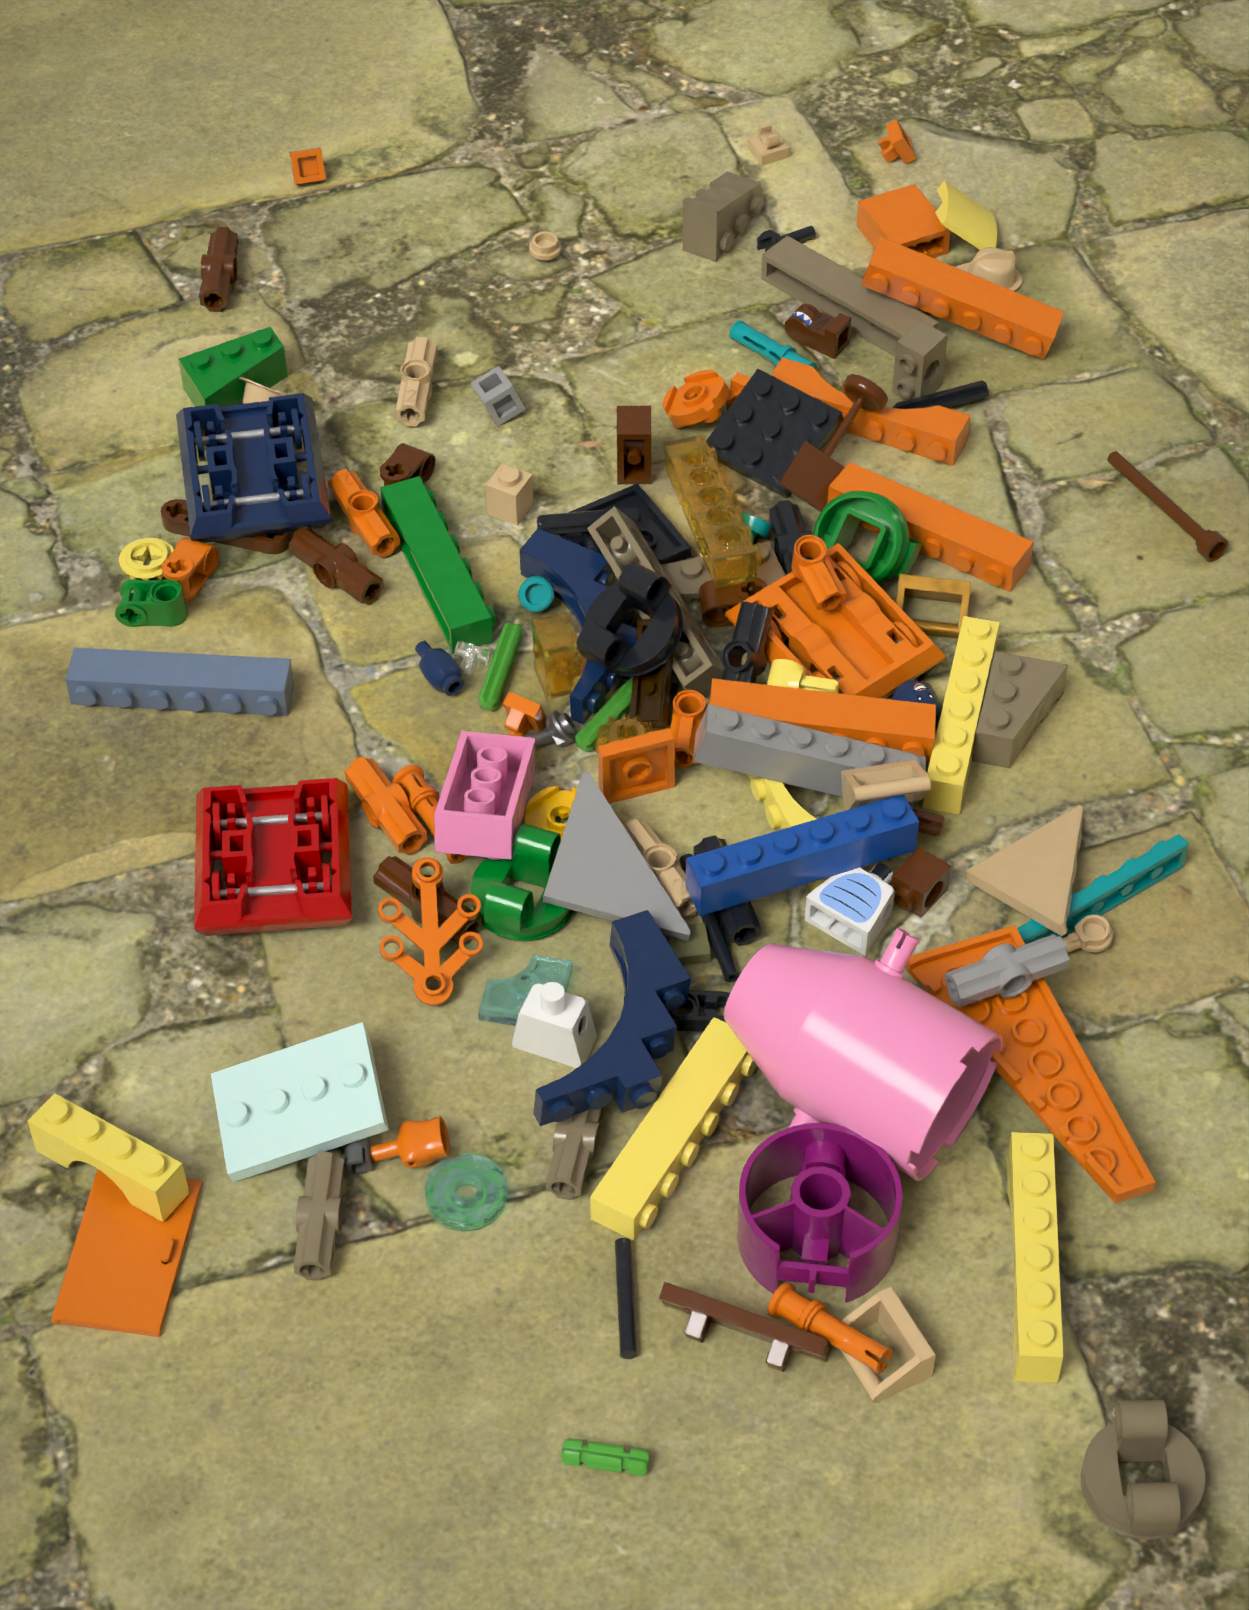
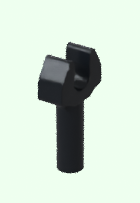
M808 226L782 236L772 230H767L757 238V250L765 249L766 252L787 235L800 243L816 237L815 229L813 226Z

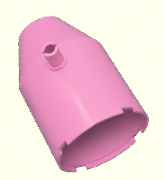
M896 928L895 934L881 960L876 959L875 961L860 955L776 944L765 945L752 957L738 977L725 1006L724 1020L780 1098L795 1107L793 1111L796 1115L789 1127L808 1123H828L847 1127L880 1146L890 1157L897 1170L915 1181L925 1178L939 1163L933 1157L943 1144L950 1148L954 1145L979 1105L997 1067V1063L991 1060L994 1048L998 1051L1002 1050L1003 1037L904 979L905 974L902 971L915 947L919 944L920 939L914 935L912 937L909 936L910 933L900 928Z

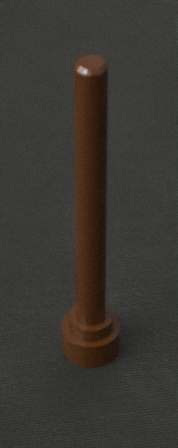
M1117 451L1109 454L1107 461L1196 541L1197 551L1208 562H1213L1226 552L1228 541L1219 532L1204 530Z

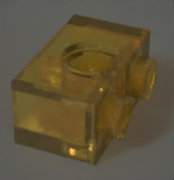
M567 612L533 619L534 670L545 698L548 700L569 695L581 678L580 652L577 650L578 637Z

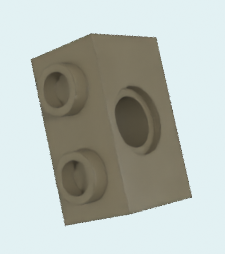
M919 321L896 342L893 393L909 400L932 394L943 385L947 334Z

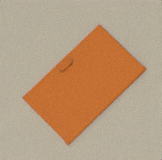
M97 1169L51 1317V1323L160 1337L202 1189V1180L186 1178L190 1194L162 1222L131 1205L122 1190L107 1175Z

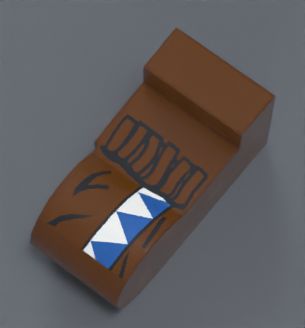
M802 304L785 321V331L791 339L833 359L850 343L851 317L839 313L834 318L825 313H820L810 304Z

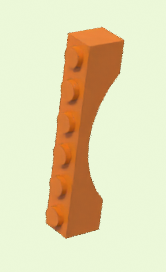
M782 357L771 374L779 380L841 411L843 418H845L854 404L844 393L826 382L812 366ZM939 405L915 409L884 407L877 412L860 408L846 432L953 466L968 440L970 415Z

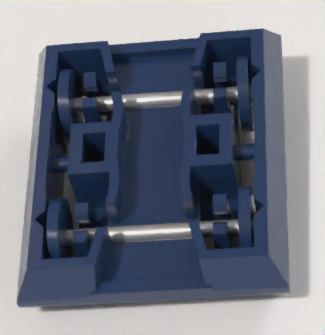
M301 393L269 397V401L219 407L218 404L183 408L176 414L192 541L209 543L294 532L301 527L317 529L323 528L331 522L312 397ZM302 433L304 453L295 454L292 434L295 437L296 450L302 449ZM204 445H206V454H207V462H208V465L198 466L197 450H198L199 462H204V461H206V459H205V451H204ZM307 461L310 488L307 472L300 473L302 489L300 490L296 462ZM209 473L213 501H210L208 485H202V501L199 475Z

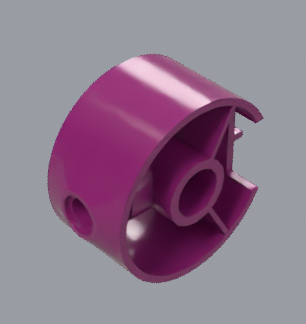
M808 1123L796 1125L781 1130L763 1141L748 1158L739 1183L738 1247L745 1266L755 1280L773 1294L778 1288V1280L808 1283L809 1293L815 1292L816 1284L846 1287V1303L865 1295L876 1287L889 1271L897 1248L902 1207V1185L894 1163L880 1146L847 1127L835 1124ZM796 1176L791 1186L789 1202L751 1215L750 1208L765 1190L777 1182ZM847 1180L864 1189L879 1204L888 1221L885 1229L850 1208L851 1193ZM792 1248L796 1254L802 1257V1261L810 1263L780 1260V1252ZM839 1253L849 1259L848 1267L818 1264H826L827 1260L836 1257Z

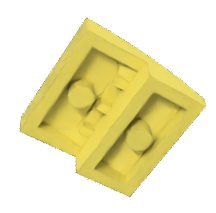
M944 180L936 190L943 201L935 212L940 223L979 250L989 247L996 248L997 223L994 214Z

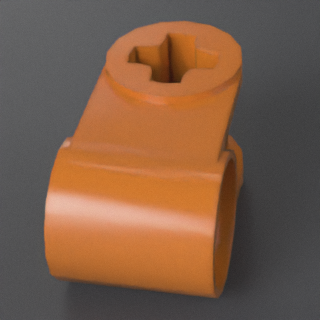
M184 537L178 541L173 552L163 562L161 566L163 576L166 579L179 582L182 587L185 603L196 597L209 576L215 572L219 562V549L217 546L200 541H192Z

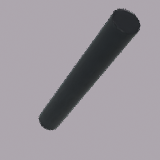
M619 1238L615 1240L620 1357L632 1359L637 1356L632 1242L628 1238Z

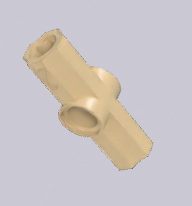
M416 337L414 341L408 343L405 363L401 366V385L395 415L396 419L403 422L405 426L417 427L420 422L425 421L428 400L432 396V378L437 356V344L431 342L428 337Z
M636 818L625 823L626 831L682 918L685 920L694 916L697 909L686 889V874L677 863L675 850L671 846L663 844L646 821H639Z

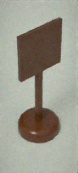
M848 375L844 381V394L854 404L824 452H821L805 441L778 483L820 512L827 505L829 485L845 468L830 458L860 408L877 412L882 410L888 402L887 394L881 387L860 375Z

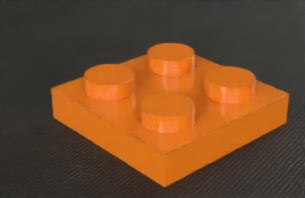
M670 728L651 731L636 737L620 741L616 740L598 746L599 789L609 804L675 787V738Z

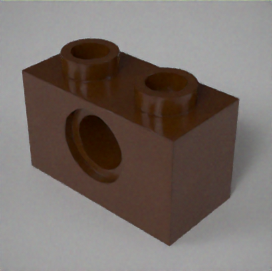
M617 406V484H652L651 406Z

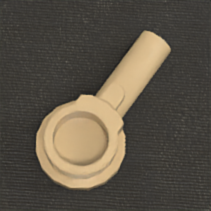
M1088 915L1075 925L1073 933L1062 939L1067 946L1068 953L1079 948L1087 952L1096 953L1104 951L1111 945L1113 930L1104 917Z

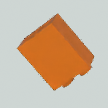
M915 184L858 201L856 226L874 249L880 237H883L932 258L949 253L951 231L940 223L935 213V208Z

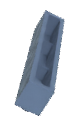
M74 647L66 676V685L70 702L75 705L288 716L294 679L291 659Z

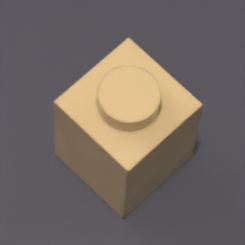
M502 463L485 484L487 515L518 525L534 504L533 474Z

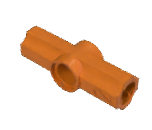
M345 468L335 472L332 479L328 481V488L348 517L351 531L361 536L373 555H379L381 558L393 554L396 547L400 545V537L379 508L377 495L366 489L355 471H348Z
M361 756L353 760L349 768L345 770V778L360 798L364 813L370 824L374 828L381 827L399 853L411 855L419 851L421 846L428 840L427 831L411 811L408 798L402 787L397 782L391 784L373 758L368 759Z

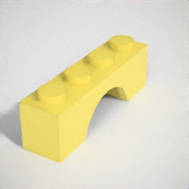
M56 1093L27 1121L37 1152L67 1169L74 1161H82L94 1166L107 1175L122 1190L131 1205L162 1222L190 1194L183 1163Z

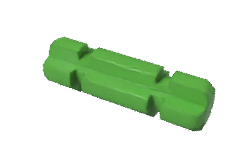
M567 1438L562 1448V1462L565 1465L580 1466L582 1462L586 1463V1468L620 1473L622 1469H628V1474L643 1476L648 1470L649 1451L636 1447H631L630 1451H626L625 1446L595 1441H589V1445H585L581 1439Z

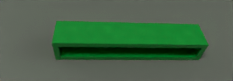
M420 476L380 487L382 511L400 537L399 546L452 654L493 642L492 627L497 625L495 613L491 605L486 606L484 604L482 587L478 581L473 582L469 561L466 557L461 558L455 534L449 535L445 514L443 511H437L432 489L425 488Z

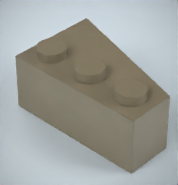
M728 171L710 182L708 190L699 189L696 192L697 197L694 199L689 197L683 199L682 250L717 262L724 252L730 250L733 241L740 233H744L748 222L754 215L757 216L760 213L764 201L763 197H761L760 182Z
M995 651L976 730L972 762L1010 768L1031 739L1032 732L1039 723L1045 720L1056 700L1059 701L1064 694L1068 664Z

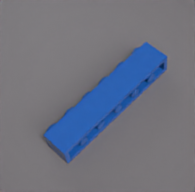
M904 795L882 799L686 858V889L699 915L709 914L916 851L919 820Z

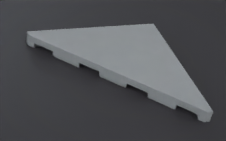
M583 771L543 895V902L611 921L648 910L663 935L688 942L691 932L690 928L590 773Z

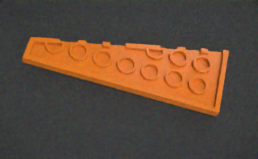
M1015 925L915 954L909 958L905 967L924 991L1003 1037L1002 1050L998 1051L994 1048L991 1060L997 1063L996 1071L1115 1204L1154 1191L1156 1182L1044 977L1032 981L1027 990L1011 998H1004L998 993L959 1007L958 1005L954 1006L948 996V990L944 982L945 973L981 961L989 950L1000 944H1012L1015 948L1025 945Z

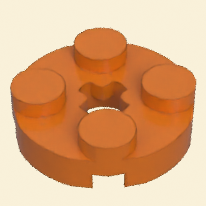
M703 370L683 378L686 384L678 390L674 385L663 399V408L674 427L678 429L701 421L710 423L718 419L721 415L720 408L728 399L729 388L722 375L719 377L716 371Z

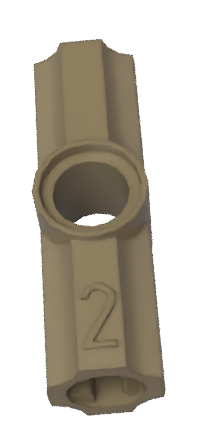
M604 1107L589 1109L572 1115L563 1122L556 1123L553 1137L554 1153L546 1180V1190L552 1192L557 1198L571 1200L573 1197L581 1196L590 1159H595L601 1132L600 1119Z
M318 1152L317 1155L309 1157L304 1196H299L297 1203L296 1231L298 1238L294 1272L297 1275L303 1276L306 1280H322L326 1276H331L336 1235H340L342 1231L343 1199L341 1195L345 1161L331 1152Z

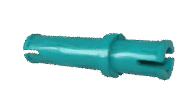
M738 320L732 325L729 332L730 339L739 342L774 363L775 368L783 357L812 366L817 371V364L797 354L794 347L790 345L783 346L767 335L745 324L742 320Z

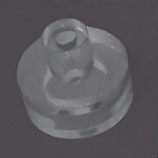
M457 641L453 655L463 659L461 664L462 673L473 676L477 663L488 666L492 651Z

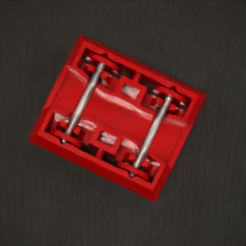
M338 778L300 780L297 785L243 789L242 785L205 787L196 794L194 929L196 932L206 936L293 930L344 926L352 920L347 783ZM322 827L324 839H331L332 837V842L322 843ZM216 847H222V850L216 851ZM322 852H332L331 866L330 863H323ZM215 860L223 861L226 889H223L220 871L215 872Z

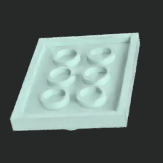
M363 1022L211 1073L227 1175L232 1182L389 1130L369 1033Z

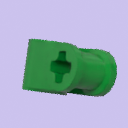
M131 579L123 582L121 585L120 595L122 600L115 610V617L121 624L129 627H174L186 620L188 611L179 582L171 579Z

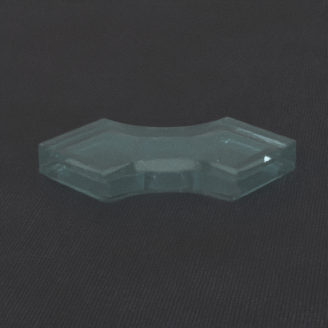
M533 955L526 968L518 974L505 979L487 980L478 1011L479 1020L516 1026L519 1012L534 984L544 985L548 982H557L567 992L573 969L572 961Z

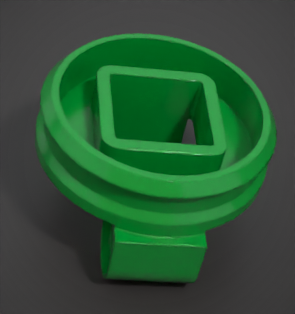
M851 491L837 496L823 508L815 523L813 535L825 542L827 550L838 543L843 548H849L859 523L863 520L880 528V533L867 562L851 555L878 585L886 582L895 574L898 576L900 574H910L922 544L909 537L906 519L894 502L878 493Z
M523 823L520 825L514 839L511 860H492L486 858L477 867L471 882V894L480 900L481 909L479 915L483 919L482 925L487 930L506 939L528 941L540 939L556 932L570 919L574 910L543 902V895L561 842V834ZM512 879L545 888L536 907H534L533 892L509 885ZM472 903L473 910L475 911L476 906Z

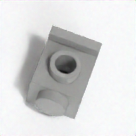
M499 366L470 383L497 427L526 410L513 385Z

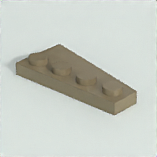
M770 541L662 565L685 604L692 603L694 598H699L698 591L700 586L709 580L757 577L769 586L785 576ZM749 587L750 597L752 596V587Z

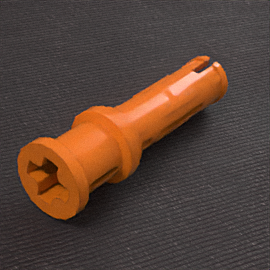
M408 765L396 773L392 784L397 782L402 787L408 798L413 814L421 817L435 838L434 813L439 801V793L434 787L427 784L424 779V771L419 765ZM445 853L451 864L461 863L469 856Z
M784 1282L771 1297L767 1311L768 1315L775 1320L783 1318L798 1329L828 1339L829 1344L870 1367L878 1374L882 1373L889 1365L879 1358L883 1359L885 1357L891 1360L893 1350L890 1347L882 1345L827 1313V1307L823 1302L818 1299L813 1301L797 1293L795 1286L791 1283Z

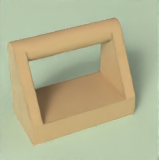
M916 760L841 771L843 804L846 810L898 795H904L908 802L920 801L931 790L929 775Z
M892 1287L876 1293L841 1320L858 1331L878 1322L905 1363L881 1382L873 1369L841 1351L874 1403L880 1402L933 1376L936 1355Z

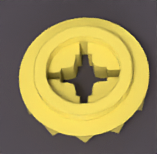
M142 538L133 541L120 553L119 564L123 575H129L131 579L150 580L156 578L162 580L161 566L174 549L168 542L158 538ZM148 555H150L152 561L150 565L145 566L144 563L148 559Z

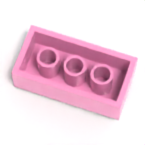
M461 731L434 813L435 852L480 856L492 860L512 859L514 839L522 823L535 777L536 738Z

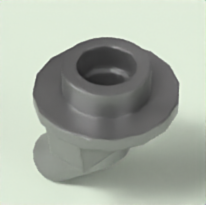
M553 711L544 719L548 727L547 729L524 736L536 738L535 747L554 741L558 746L564 747L575 742L574 733L577 731V727L567 713L561 715L558 711Z

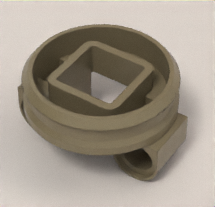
M1164 1400L1117 1401L1114 1411L1115 1422L1101 1429L1091 1440L1086 1450L1081 1469V1487L1084 1498L1091 1511L1103 1524L1124 1536L1152 1540L1173 1535L1188 1525L1199 1509L1206 1484V1474L1202 1458L1188 1437L1168 1424ZM1118 1462H1162L1165 1482L1129 1483L1126 1494L1123 1495Z

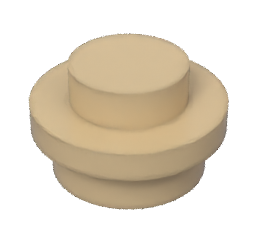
M546 231L539 232L533 236L529 244V252L536 259L549 261L560 254L561 243L555 234Z

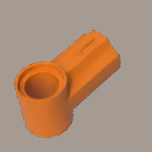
M805 535L795 542L791 566L792 573L803 582L817 610H824L826 612L836 608L841 602L846 600L847 593L826 556L827 548L825 542L815 535ZM803 557H812L813 560H808Z
M695 690L681 691L673 700V716L670 729L675 738V767L689 768L690 765L697 764V762H693L695 734L706 711V699L703 694Z

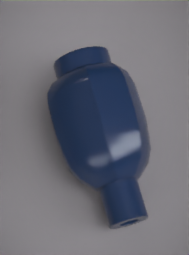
M426 641L419 642L415 647V651L421 657L419 668L429 684L438 692L446 693L448 696L460 692L464 686L462 671L452 656L444 649H432Z

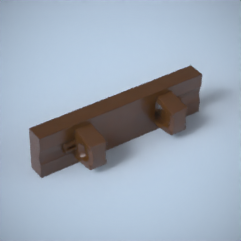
M664 1282L659 1296L664 1306L690 1314L684 1334L692 1340L703 1343L712 1322L771 1343L766 1364H768V1367L782 1372L785 1371L792 1351L822 1362L827 1360L831 1345L826 1338Z

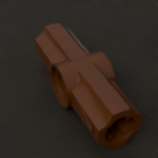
M218 227L215 232L211 233L207 254H203L201 257L202 283L199 300L200 305L205 306L211 312H221V309L228 305L231 284H236L237 282L236 256L239 239L238 234L231 231L229 227Z
M301 527L294 532L293 538L288 544L289 552L311 567L316 578L325 587L333 588L338 586L362 604L367 603L370 605L378 599L381 590L384 588L383 579L359 563L356 554L348 545L339 543L335 546L311 528Z
M388 856L379 864L378 870L373 875V882L409 908L412 918L417 923L422 924L421 892L412 882V867L397 856ZM443 882L436 889L438 928L456 911L458 903L456 898L445 891ZM464 904L461 906L463 911L467 913L474 912ZM479 915L476 919L468 921L452 937V940L459 944L463 934L467 932L477 933L483 924L482 917ZM467 940L464 944L468 945L472 940Z

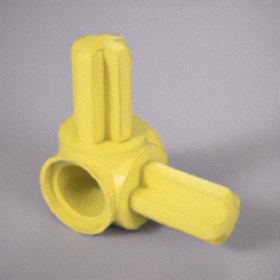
M776 659L772 661L767 685L838 693L839 684L836 680L807 676L803 666L791 660Z

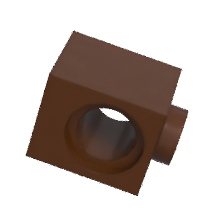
M919 847L892 875L891 886L895 890L894 902L901 909L910 911L922 918L948 890L951 865Z

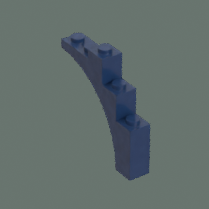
M537 528L519 550L521 575L526 578L532 576L547 578L554 587L555 596L572 612L583 630L585 617L591 604L601 592L613 584L614 576L611 574V567L603 554ZM630 612L616 634L624 638L631 647H634L637 629L630 626L633 620V613ZM587 660L583 674L570 694L571 719L584 725L592 713L595 714L600 710L604 697L610 689L614 690L619 685L621 678L629 680L630 677L613 674Z
M648 910L612 921L609 947L620 969L625 992V1003L620 1019L607 1041L589 1060L566 1076L536 1089L533 1115L540 1126L552 1122H563L572 1115L589 1109H600L612 1101L616 1102L623 1113L635 1108L642 1109L648 1107L658 1099L662 1074L653 1059H659L673 1051L677 1026L668 1011L676 1010L680 1006L687 1004L691 978Z

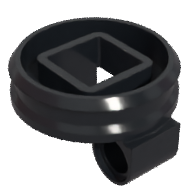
M637 562L628 564L622 571L619 581L601 592L591 604L585 617L583 630L577 639V650L587 660L619 676H639L661 666L675 651L683 630L681 609L677 601L668 592L672 587L671 583L665 577ZM636 608L653 617L635 646L631 647L616 632L631 610Z

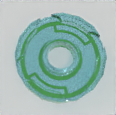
M472 1153L459 1154V1158L449 1160L448 1157L440 1161L428 1174L424 1186L426 1206L433 1219L447 1229L461 1232L480 1230L494 1223L503 1213L508 1199L506 1179L498 1164L485 1156ZM467 1185L477 1190L476 1194L469 1198H462L455 1194L458 1188Z

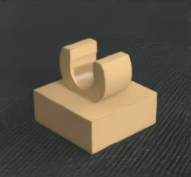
M770 123L759 126L758 135L748 138V149L761 166L789 158L790 147L776 130L772 131Z

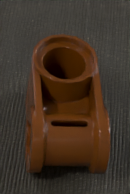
M401 443L390 458L380 467V477L384 481V486L420 476L423 484L426 483L432 476L435 468V455Z
M747 577L730 580L714 579L703 583L698 591L703 622L710 627L733 625L725 616V612L750 597L749 587H752V595L767 587L766 582L757 577Z

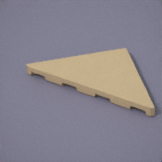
M1078 805L967 869L966 876L968 882L1058 935H1065L1067 931V916L1070 913L1072 901V884L1075 882L1077 870V854L1080 852L1082 840V824L1085 821L1083 807Z

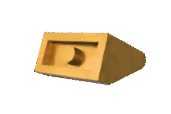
M900 574L896 604L903 610L905 597L961 603L959 624L911 619L926 635L959 638L963 616L967 617L971 582Z

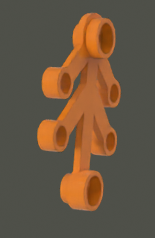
M424 857L416 861L412 868V882L421 892L422 928L402 912L401 903L397 899L392 897L385 898L378 906L380 920L386 924H392L423 951L424 966L403 951L404 944L395 935H389L382 939L380 954L384 960L394 962L414 980L413 989L419 1001L426 1005L437 1006L450 998L453 991L452 977L470 958H475L482 952L483 940L481 936L475 932H467L459 940V949L440 966L439 951L468 921L474 920L479 916L481 903L475 895H463L458 900L456 911L438 928L436 889L443 880V867L436 859ZM429 866L434 869L435 873L430 877H425L420 873V870L423 867ZM466 902H471L476 906V910L467 913L463 911L461 906ZM394 906L397 909V913L393 916H387L383 913L384 907ZM467 940H474L478 943V948L470 951L463 944ZM389 943H395L399 947V951L395 954H389L384 950V947ZM436 979L440 982L441 986L437 990H429L426 987L427 981Z

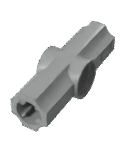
M1054 934L1017 948L1012 944L1005 943L989 950L981 961L945 973L944 982L948 990V996L954 1006L962 1007L998 993L1004 998H1011L1027 990L1032 981L1069 968L1070 958L1063 939L1060 936L1056 937Z

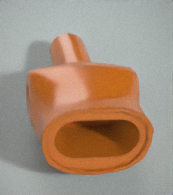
M438 1116L429 1120H409L403 1122L399 1127L396 1140L371 1146L372 1158L374 1162L399 1156L406 1167L418 1168L431 1165L437 1159L450 1157V1141L442 1116Z

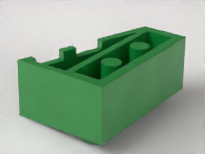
M271 327L178 359L183 389L195 407L218 404L219 407L240 404L243 401L246 385L245 382L239 379L240 377L271 388L288 376L284 345Z

